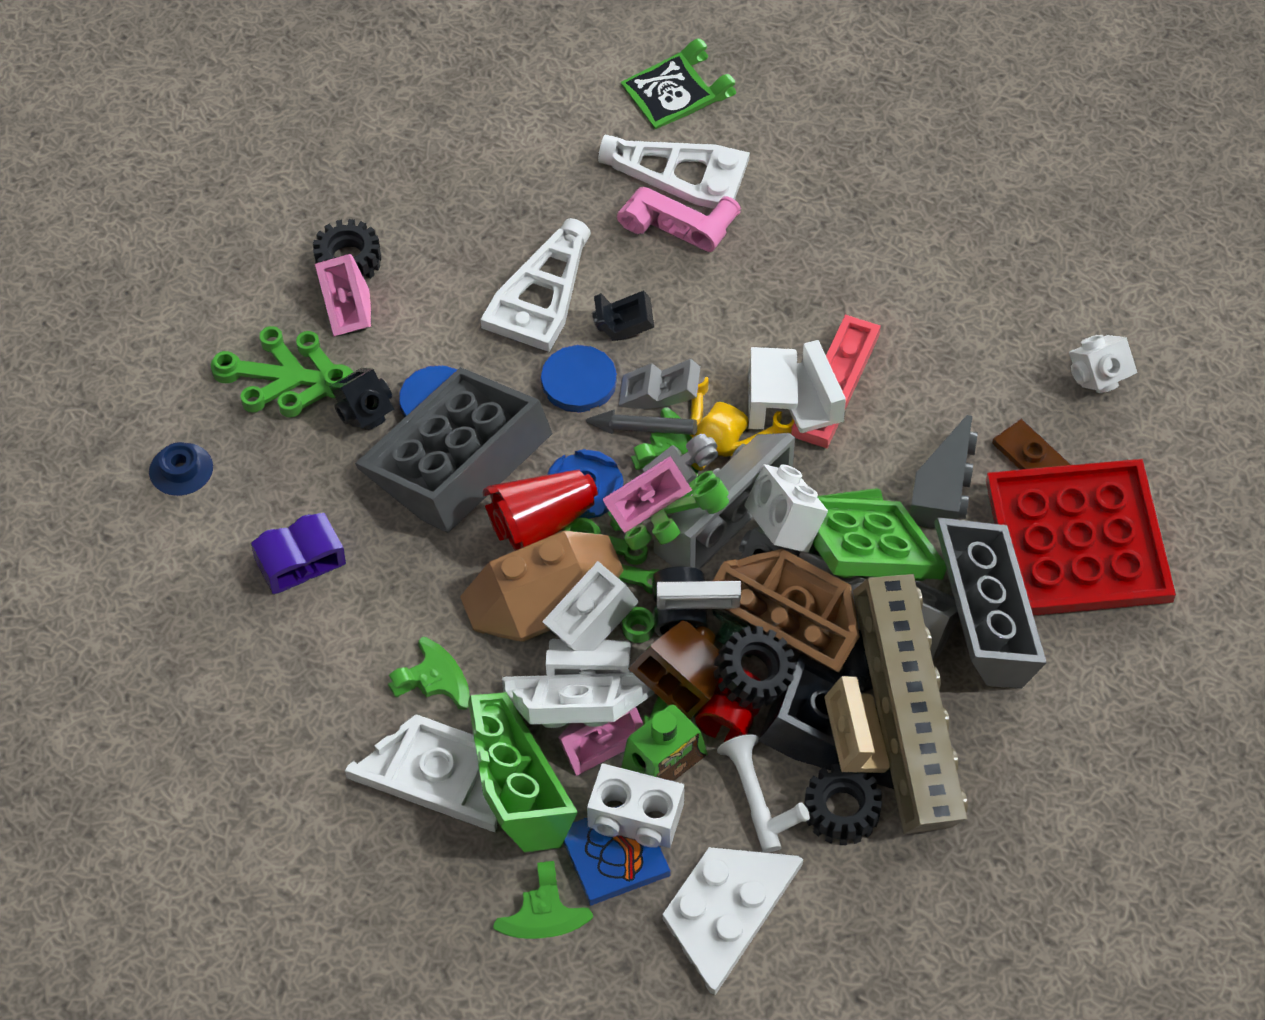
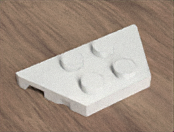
M633 673L514 676L502 678L503 692H507L516 709L529 724H542L547 728H558L567 723H584L590 727L603 726L608 722H615L655 694Z
M416 714L402 724L395 734L386 736L374 745L375 751L358 764L353 761L345 770L347 779L489 831L495 832L497 829V819L483 796L473 734Z
M709 847L664 911L663 921L672 935L681 944L683 952L691 964H694L710 993L716 995L803 865L801 857Z

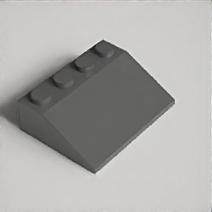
M460 367L355 464L362 473L420 520L449 533L487 497H483L482 492L484 488L502 483L553 433L540 400Z

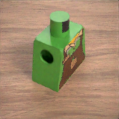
M672 704L664 710L655 713L651 720L629 736L621 768L675 781L707 756L708 753L700 730Z

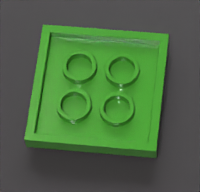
M817 497L828 510V513L813 541V545L833 575L842 578H852L853 576L884 577L914 574L915 581H924L926 579L943 580L947 569L945 561L900 501Z

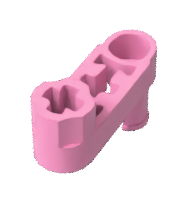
M640 187L618 212L617 219L625 229L637 235L644 233L650 225H653L707 252H712L725 237L726 228L740 214L741 211L739 210L741 207L733 198L724 196L710 215L706 216L652 189Z

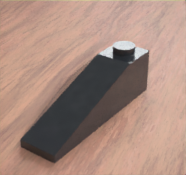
M800 654L795 661L796 670L791 674L794 676V679L771 705L758 741L794 760L831 770L832 764L839 763L840 766L824 697L841 676L837 672ZM890 767L884 773L867 772V780L873 776L878 785L894 789Z

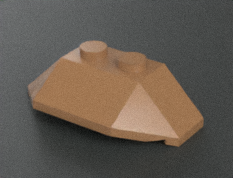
M562 531L490 561L462 593L460 598L474 631L523 642L550 631L542 621L597 561L617 578L620 577L624 570L608 535Z
M784 549L760 553L740 560L724 561L713 581H741L740 607L723 610L753 628L756 626L763 627V634L765 635L770 629L777 632L773 638L774 640L779 642L783 637L787 641L785 646L831 670L840 671L859 638L852 586Z

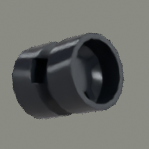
M685 566L669 567L657 571L652 576L653 600L657 603V582L705 581L703 572L697 568ZM657 605L654 608V627L656 634L659 636H663L681 621H687L694 628L699 626L708 628L707 609L659 610Z

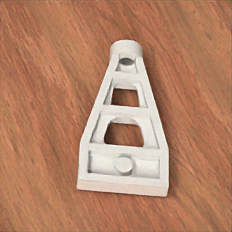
M604 135L598 161L599 163L611 165L612 168L695 205L714 209L724 196L735 200L750 153L713 144L625 141L618 137ZM659 156L667 158L668 162L664 172L658 173L641 166L642 157ZM685 161L704 163L707 168L702 182L693 185L677 178L674 174L677 164Z
M566 219L562 227L496 292L480 319L481 328L550 352L566 322L581 252L591 234L589 228L577 219ZM549 257L567 262L561 277L540 271ZM532 284H537L554 291L551 305L547 309L519 300V296Z

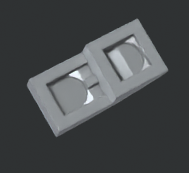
M689 359L662 371L651 363L623 375L619 406L651 409L674 405L696 398L701 366L692 359Z

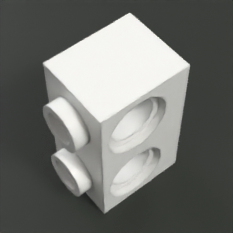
M763 464L744 506L774 545L808 553L828 510L817 498L818 493L808 487L801 478L802 474L800 471L788 465H780L777 468Z
M602 763L587 806L588 827L593 828L604 836L615 837L620 835L635 839L638 843L647 847L663 846L670 848L684 805V784ZM609 801H620L623 803L622 806L617 808H611L605 804ZM652 811H659L665 815L661 818H650L646 814Z

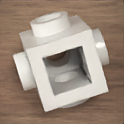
M1112 335L1091 336L1081 341V347L1069 352L1073 363L1071 365V372L1076 382L1083 388L1096 390L1097 393L1114 390L1119 386V381L1137 373L1127 337Z

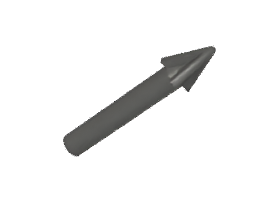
M615 409L586 419L587 423L610 434H613L614 430L695 435L697 432V420L615 415Z

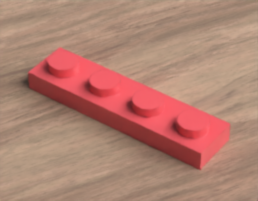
M846 314L826 354L846 398L845 410L879 338L881 328L880 325ZM794 422L791 435L796 439L828 449L839 423L800 433Z

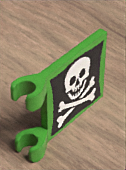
M698 38L691 41L680 53L621 81L623 88L655 129L688 116L716 101L725 100L736 94V90L733 87L735 80L731 75H722L708 87L691 66L708 58V54L704 51L707 49V45L702 39Z

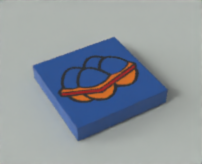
M588 818L573 822L563 842L590 906L670 876V868L660 846L647 847L641 845L635 839L620 835L615 837L604 836L593 828L588 827Z

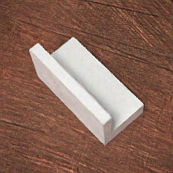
M819 340L804 343L803 360L797 364L798 405L796 409H789L800 433L844 422L846 398Z
M751 347L748 371V429H764L766 408H797L798 378L797 351L795 349Z
M597 561L542 622L573 651H594L636 606L638 600L626 584Z
M551 639L549 641V650L546 652L547 676L630 673L628 668L630 667L631 644L627 640H604L594 651H573L561 639Z

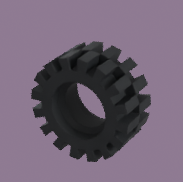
M348 219V225H343L342 220H337L336 227L333 228L329 223L324 226L325 233L319 231L316 234L317 240L313 241L315 264L337 258L334 254L341 248L356 247L361 253L353 258L363 278L366 275L371 279L375 275L374 270H379L381 261L378 235H375V230L372 227L367 229L366 223L360 221L358 226H356L355 219Z
M749 626L743 628L739 633H734L719 650V655L714 661V666L719 667L714 671L715 679H723L718 687L721 692L727 688L731 691L727 697L731 702L739 697L741 698L739 706L746 708L752 702L753 709H759L764 703L766 706L772 704L792 683L794 676L791 674L796 670V663L789 661L794 657L792 649L788 651L783 650V647L787 644L783 637L779 642L773 639L777 632L770 629L766 635H763V627L756 626L751 632ZM751 654L760 658L767 666V679L757 681L749 677L741 666L742 656Z
M839 763L832 764L830 773H828L825 767L820 769L818 778L813 775L810 779L809 787L806 788L804 805L810 814V819L806 822L808 826H814L813 833L818 837L824 834L825 841L831 844L833 838L840 839L839 845H847V840L853 839L854 844L859 843L863 835L868 838L873 832V827H877L882 807L881 788L876 789V779L872 776L867 780V772H858V774L840 771ZM847 793L858 801L859 810L852 816L842 817L831 813L827 808L826 802L834 794Z

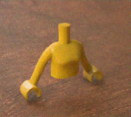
M705 377L704 381L698 384L697 397L691 400L690 419L697 420V432L695 435L690 436L694 438L699 434H705L707 437H712L717 444L716 450L718 455L723 457L732 456L741 444L747 445L757 434H791L795 422L792 418L789 424H780L782 411H777L773 416V425L739 441L740 436L749 425L748 417L741 410L724 402H716L708 415L703 418V395L708 391V377ZM697 463L692 464L699 471L704 470L706 465L699 467Z

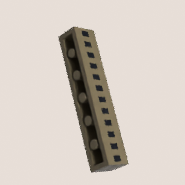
M914 574L867 578L853 590V596L890 764L903 833L910 834L952 828L967 819L968 803L966 794L960 788L958 779V756L951 747L949 738V715L942 706L940 697V674L937 668L934 667L931 656L932 638L929 629L924 624L922 593L916 587Z

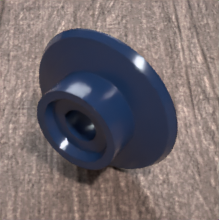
M177 442L166 446L153 458L149 467V477L152 484L165 494L174 496L187 495L201 489L209 481L213 472V461L204 448L191 443ZM178 463H185L183 466L175 467Z

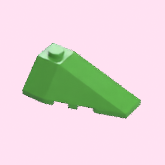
M507 692L471 695L468 704L483 796L497 821L524 852L561 848L578 811Z

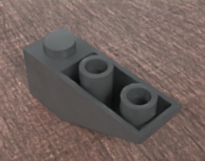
M970 415L965 416L916 472L910 516L918 526L936 528L934 522L937 518L966 519L969 496L961 495L962 487H970L973 464L966 463L967 454L975 455L978 432L970 431L972 416Z

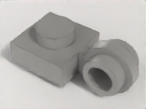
M699 434L687 443L686 448L688 452L684 455L676 446L672 445L646 465L643 471L646 472L671 456L686 481L690 483L697 477L691 465L697 463L699 467L711 463L718 456L717 444L712 437Z

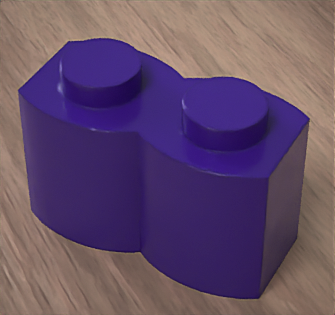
M325 513L304 515L288 528L267 530L251 542L254 559L272 594L281 593L346 564L344 547Z

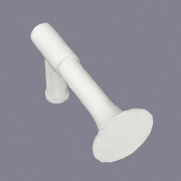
M756 735L738 736L721 744L717 748V753L729 756L738 770L763 853L780 850L781 844L777 834L802 821H808L810 819L809 811L803 803H798L794 808L774 818L771 817L752 761V749L759 742V737Z

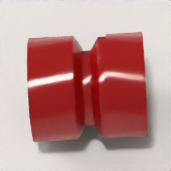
M744 670V672L752 679L761 681L757 676L753 675L749 671ZM719 678L712 698L698 711L695 723L704 734L716 738L722 725L730 728L724 740L726 742L738 736L748 735L753 725V717L759 713L761 708L753 709L752 702L746 708L739 706L741 701L739 697L731 702L727 699L731 691L728 688L722 692L720 691L718 685L723 679Z

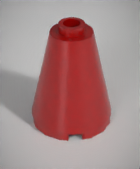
M580 470L490 485L484 488L482 492L483 497L487 495L491 497L492 503L485 505L494 532L500 541L508 539L514 551L557 534L593 507L594 497L598 495L593 478L590 474L584 475Z

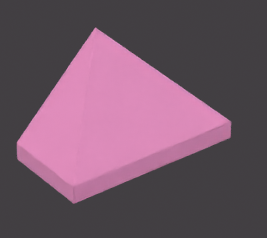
M352 254L316 263L315 267L333 335L338 336L371 327L369 288Z
M671 456L603 498V501L625 533L689 493L692 489Z
M635 707L615 722H608L603 726L590 727L584 723H570L558 738L571 769L577 776L624 752L627 739L632 733L643 726V722Z

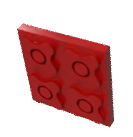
M1143 459L987 473L986 485L994 524L1008 526L1033 616L1174 602L1176 593Z

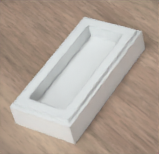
M741 581L657 582V608L659 610L730 609L740 607Z

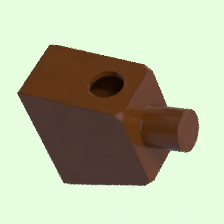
M681 621L653 642L628 669L668 705L674 704L690 720L712 698L719 679L714 677V671L719 667L714 666L715 658L719 655V649L714 646L716 641L715 635L707 627L699 626L694 628L687 621Z

